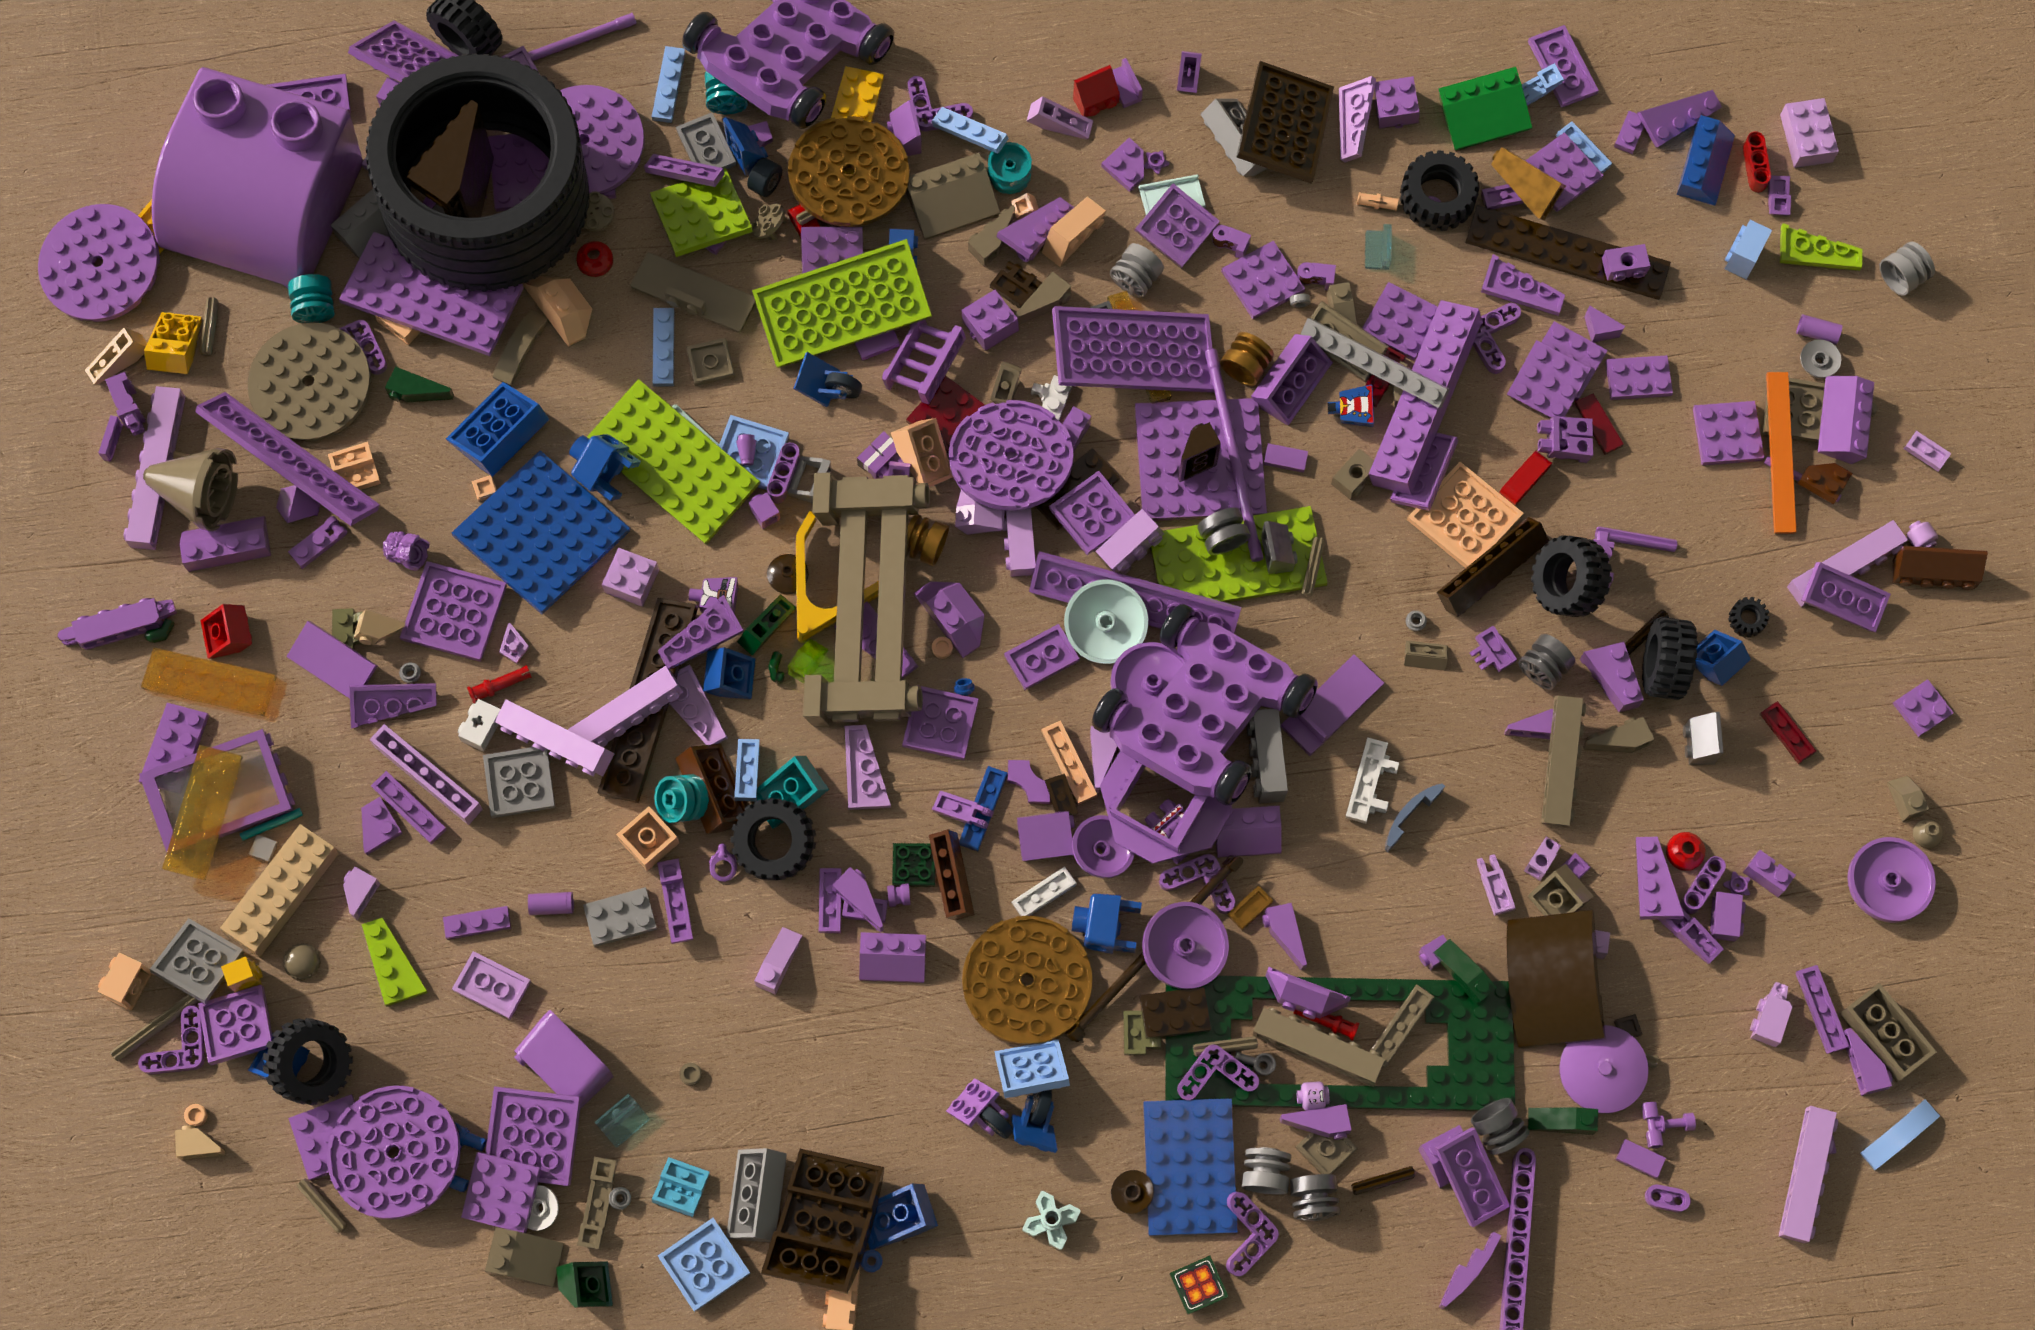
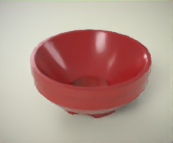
M591 241L581 246L578 250L576 261L579 270L583 274L590 277H600L609 272L614 259L610 248L606 244L599 241ZM591 250H597L600 254L598 258L590 259L588 253Z
M1681 832L1674 835L1667 843L1666 856L1675 868L1690 871L1701 865L1706 849L1703 841L1697 835L1690 832ZM1684 843L1693 845L1694 852L1692 854H1686L1683 851L1682 845Z

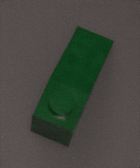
M396 366L385 386L388 397L397 402H400V400L407 403L453 400L454 398L450 387Z
M780 594L746 628L737 643L753 656L792 614L796 607Z
M1448 939L1433 952L1473 1003L1481 1002L1497 988L1485 972L1451 939Z
M1578 1107L1528 1108V1130L1594 1135L1598 1131V1109Z

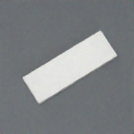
M1064 866L1014 899L1011 903L1020 916H1031L1075 887L1077 883Z

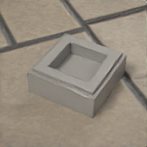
M257 835L249 855L270 863L278 842Z

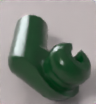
M165 619L161 628L146 631L144 637L151 643L165 641L175 623Z
M777 651L772 653L768 668L771 680L774 683H782L785 673L779 672L782 654Z

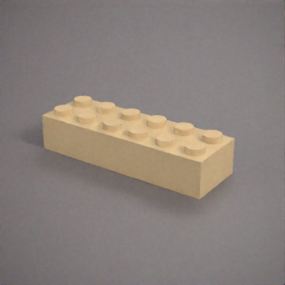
M299 824L220 929L225 935L260 958L339 853L335 847Z

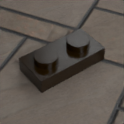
M1065 773L1046 779L1045 783L1055 813L1068 811L1069 815L1078 814Z

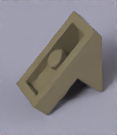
M1003 361L990 400L997 403H1006V400H1013L1020 384L1019 377L1022 368Z

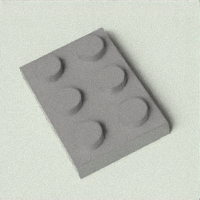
M713 113L676 127L678 136L691 162L723 169L736 166L735 158Z
M646 887L583 904L594 947L657 930Z

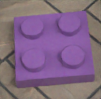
M1928 679L1893 702V705L1918 737L1954 713Z

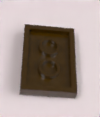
M1204 987L1139 996L1146 1039L1211 1031Z

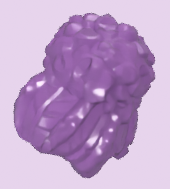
M402 531L391 532L383 542V552L386 559L392 563L403 564L407 569L418 570L425 564L428 557L427 549L430 547V543L420 538L419 535L405 534Z

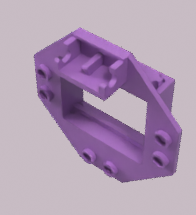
M1120 751L1100 784L1115 843L1152 864L1212 848L1233 812L1232 806L1223 805L1218 802L1216 796L1212 798L1211 796L1195 794L1170 839L1120 812L1146 767Z

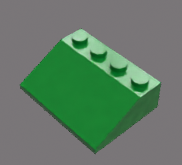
M1516 67L1438 88L1439 100L1455 151L1532 129L1522 84Z

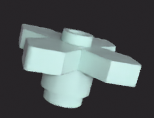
M1041 1191L1036 1200V1205L1041 1215L1027 1218L1022 1231L1032 1237L1047 1231L1049 1245L1062 1250L1067 1241V1236L1062 1226L1074 1224L1080 1214V1209L1070 1204L1057 1209L1054 1196ZM1052 1217L1056 1222L1055 1224H1049L1047 1219Z

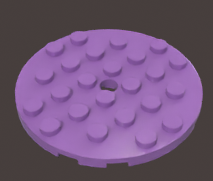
M578 85L560 90L575 115L580 137L589 138L587 144H581L589 183V194L592 191L607 193L617 188L633 174L641 160L640 157L644 148L645 138L637 111L623 96L601 86ZM524 139V152L529 167L536 178L541 181L547 170L549 158L537 146Z
M111 204L86 206L65 216L47 235L39 254V280L48 299L68 316L78 320H93L94 322L112 320L134 309L142 302L141 299L147 291L151 290L157 277L156 271L160 262L159 248L151 229L132 211ZM97 258H102L103 264L99 267H94Z
M1006 400V403L994 404L993 402L978 408L977 412L971 416H966L962 420L950 442L949 463L954 480L961 490L974 501L999 510H1023L1044 503L1057 494L1064 486L1073 466V446L1067 428L1055 418L1052 412L1034 403ZM1008 452H1014L1017 454V456L1008 459L1006 454Z
M387 1086L362 1095L358 1101L352 1106L347 1107L341 1114L333 1134L329 1138L327 1166L335 1189L351 1207L374 1218L401 1219L427 1209L444 1194L458 1168L460 1139L452 1116L433 1096L413 1087ZM398 1147L400 1150L399 1154L394 1158H390L388 1155L390 1148Z

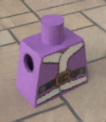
M738 578L704 579L702 589L690 588L689 601L700 602V611L703 613V611L724 595L735 614L739 587Z

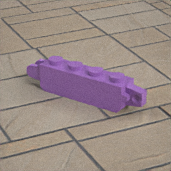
M144 598L135 604H123L114 610H102L93 616H81L71 622V627L60 630L57 637L64 645L79 644L82 648L88 650L144 634L148 630L161 628L163 619L177 612L173 600L156 601L154 598Z

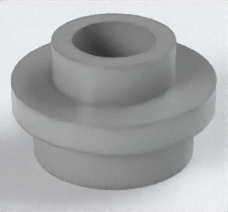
M1411 611L1407 615L1405 622L1410 630L1420 631L1426 626L1427 619L1422 612ZM1418 619L1419 624H1414L1412 620Z
M409 662L400 668L399 675L404 682L414 683L420 678L421 670L417 664ZM409 671H414L412 676H407Z
M624 1187L614 1188L609 1194V1203L615 1209H624L631 1202V1194ZM618 1194H621L623 1197L620 1203L616 1200Z

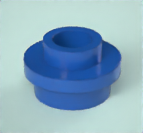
M963 678L955 682L954 692L956 694L968 696L975 690V685L971 679Z
M876 1250L864 1252L861 1261L862 1268L867 1272L879 1270L883 1263L881 1254ZM869 1257L876 1259L874 1265L868 1264L867 1260Z

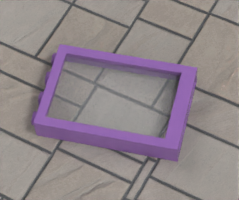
M261 729L139 774L168 855L173 856L294 810L292 805H295V800L292 793H288L285 785H288L285 773H280L278 766L281 765L278 754L273 753L271 746L274 745L270 733L266 734V731Z

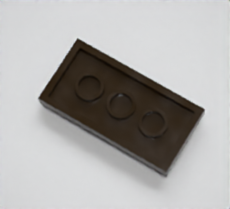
M1092 448L1073 463L1070 476L1059 492L1035 507L1059 530L1063 525L1050 511L1049 506L1098 471H1100L1111 486L1119 481L1120 477Z

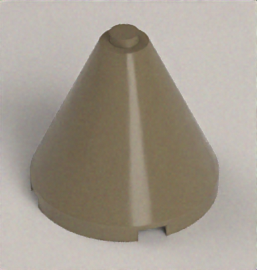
M215 448L150 465L145 469L143 479L147 486L198 528L206 531H216L220 528V525L216 524L220 519L226 521L235 500L238 473L233 472L232 464H237V460L232 451L224 448Z

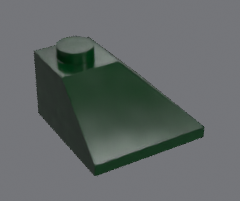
M608 1261L571 1262L556 1267L558 1289L575 1308L613 1306Z

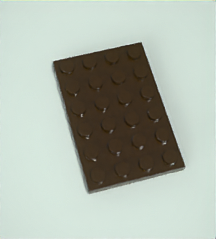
M1260 61L1254 78L1236 158L1312 184L1334 86Z

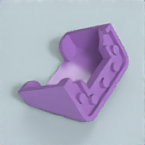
M551 1010L539 1020L514 1050L517 1054L514 1058L522 1066L527 1064L556 1094L582 1097L580 1109L614 1077L606 1065Z

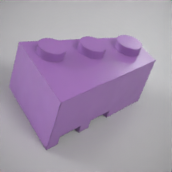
M1624 642L1585 651L1582 654L1580 661L1590 670L1592 677L1604 689L1603 692L1618 712L1638 708L1644 699Z

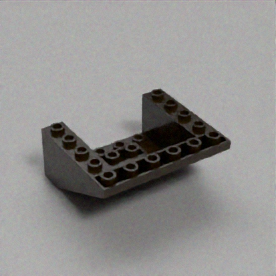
M471 100L461 108L457 118L449 122L447 130L435 139L432 148L423 153L421 161L409 170L407 176L411 187L436 203L432 208L433 210L450 216L462 218H479L482 216L494 156L479 105Z

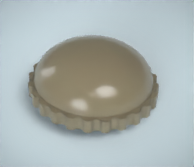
M297 943L285 952L283 967L291 978L307 980V978H311V976L318 972L319 964L321 963L320 956L312 945Z

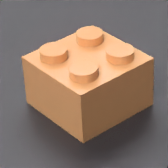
M647 807L616 834L622 845L646 871L679 844L677 836L650 807Z
M118 953L117 957L111 960L110 970L106 977L104 976L100 980L98 992L107 1000L132 1011L152 973L143 963Z

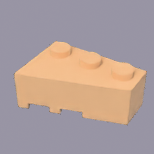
M1087 196L1050 228L1042 253L1061 267L1094 230H1098L1103 225V217L1106 210Z
M860 1266L847 1294L831 1290L826 1291L825 1305H828L827 1314H824L823 1327L826 1330H855Z

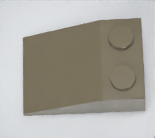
M496 1227L485 1272L489 1275L554 1287L557 1276L556 1267H559L564 1243Z

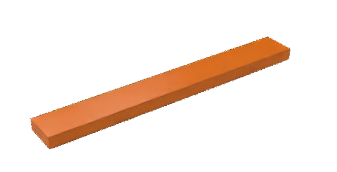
M1767 372L1774 534H1795L1796 516L1788 372Z

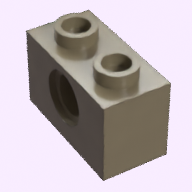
M1358 449L1335 474L1331 485L1350 500L1354 495L1359 496L1365 488L1363 485L1367 481L1371 482L1369 472L1374 460L1361 449ZM1358 473L1361 477L1354 478L1351 474Z

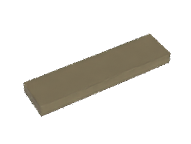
M1417 984L1371 1049L1380 1053L1382 1058L1385 1059L1383 1068L1387 1067L1434 998L1433 995Z

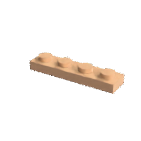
M1061 720L1041 729L1062 774L1065 773L1071 793L1077 805L1097 797V793Z

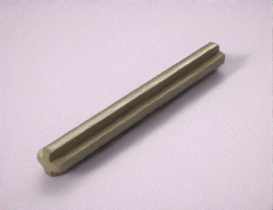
M188 994L111 1051L112 1057L116 1061H120L180 1017L185 1007L195 1006L200 1001Z

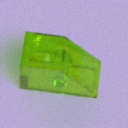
M810 639L798 649L787 666L788 674L805 684V675L814 674L829 650Z

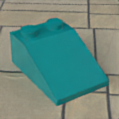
M794 756L757 788V801L761 799L766 800L767 798L782 799L793 802L799 808L805 809L825 794L829 788L807 756ZM778 819L767 820L772 829L784 823Z

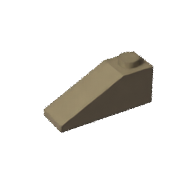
M1052 271L1016 312L1015 316L1018 318V325L1051 312L1054 306H1061L1062 303L1066 304L1072 296L1071 285Z
M1349 282L1329 285L1327 292L1329 306L1356 323L1354 302Z

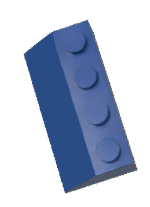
M1700 115L1676 195L1716 205L1735 137L1720 120Z

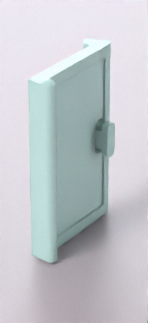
M1199 175L1139 185L1138 188L1145 214H1148L1173 183L1205 208L1206 205L1198 180Z

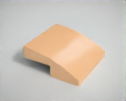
M368 442L328 454L332 470L359 490L381 484Z

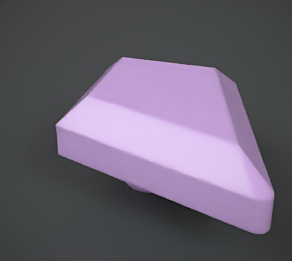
M508 623L499 652L518 664L529 646L511 623Z

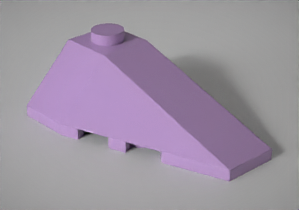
M961 490L956 507L955 527L967 535L1004 530L1005 510L982 505Z

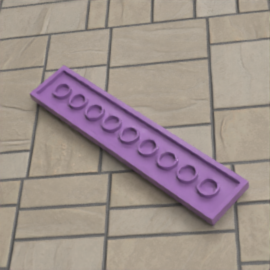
M224 392L197 405L195 411L197 414L348 525L352 526L378 511L380 504L228 393Z
M1040 551L1038 553L1029 589L1031 593L1069 603L1072 596L1081 587L1090 582L1102 579L1116 580L1130 586L1141 597L1147 609L1148 625L1162 628L1170 612L1179 604H1185L1194 609L1195 617L1200 622L1215 623L1233 634L1235 633L1241 611L1239 606Z

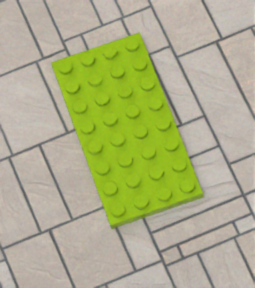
M907 239L752 290L777 368L802 361L806 352L817 356L932 317Z
M639 379L587 436L590 439L592 436L609 434L628 446V452L640 460L641 463L638 467L628 468L624 465L621 473L706 545L761 483Z
M1311 506L1253 515L1264 557L1263 560L1258 562L1251 561L1248 541L1232 551L1219 555H1210L1205 547L1206 539L1201 537L1197 528L1198 525L1162 531L1164 533L1162 541L1158 545L1150 547L1158 584L1225 603L1302 590L1313 540L1317 537ZM1265 521L1287 525L1288 531L1292 532L1294 544H1291L1292 552L1296 551L1297 564H1295L1293 571L1268 575L1261 539ZM1322 556L1314 588L1327 586L1328 584Z

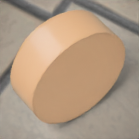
M938 637L933 641L932 652L937 658L945 659L952 654L953 644L950 639Z
M199 1104L190 1105L184 1112L185 1121L195 1127L202 1126L208 1118L207 1110Z

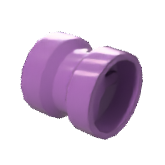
M902 884L900 887H895L894 885L887 886L889 907H896L897 904L911 905L909 884Z

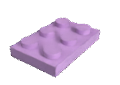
M473 951L452 990L511 1019L531 980Z

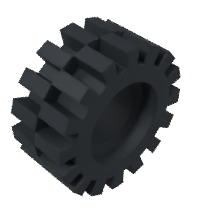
M1744 597L1742 600H1738L1729 612L1728 621L1731 622L1730 627H1735L1734 632H1741L1740 636L1742 637L1745 634L1747 637L1757 636L1768 624L1770 616L1767 615L1769 610H1765V603L1760 604V599L1754 601L1755 597H1750V599ZM1745 610L1754 612L1756 622L1753 624L1745 623L1741 618L1742 612Z

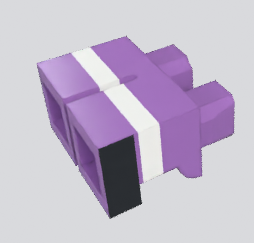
M884 431L871 443V446L869 445L857 457V465L863 470H867L874 479H882L883 476H888L890 461L904 463L896 451L893 439Z

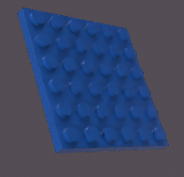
M540 450L452 531V536L543 615L630 532V528Z

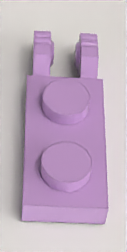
M1495 854L1489 856L1490 864L1494 870L1491 872L1487 871L1483 858L1477 859L1481 879L1494 916L1514 911L1516 908L1502 868L1500 869Z

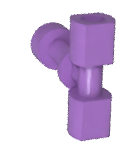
M1646 1102L1641 1105L1643 1119L1648 1123L1649 1131L1646 1133L1649 1149L1663 1146L1661 1133H1665V1128L1684 1127L1685 1131H1692L1696 1128L1693 1113H1684L1683 1118L1664 1120L1662 1115H1658L1656 1102Z

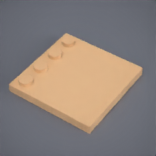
M1459 462L1442 480L1430 511L1416 508L1408 516L1407 521L1463 567L1467 568L1501 540L1522 517L1523 512L1463 463Z

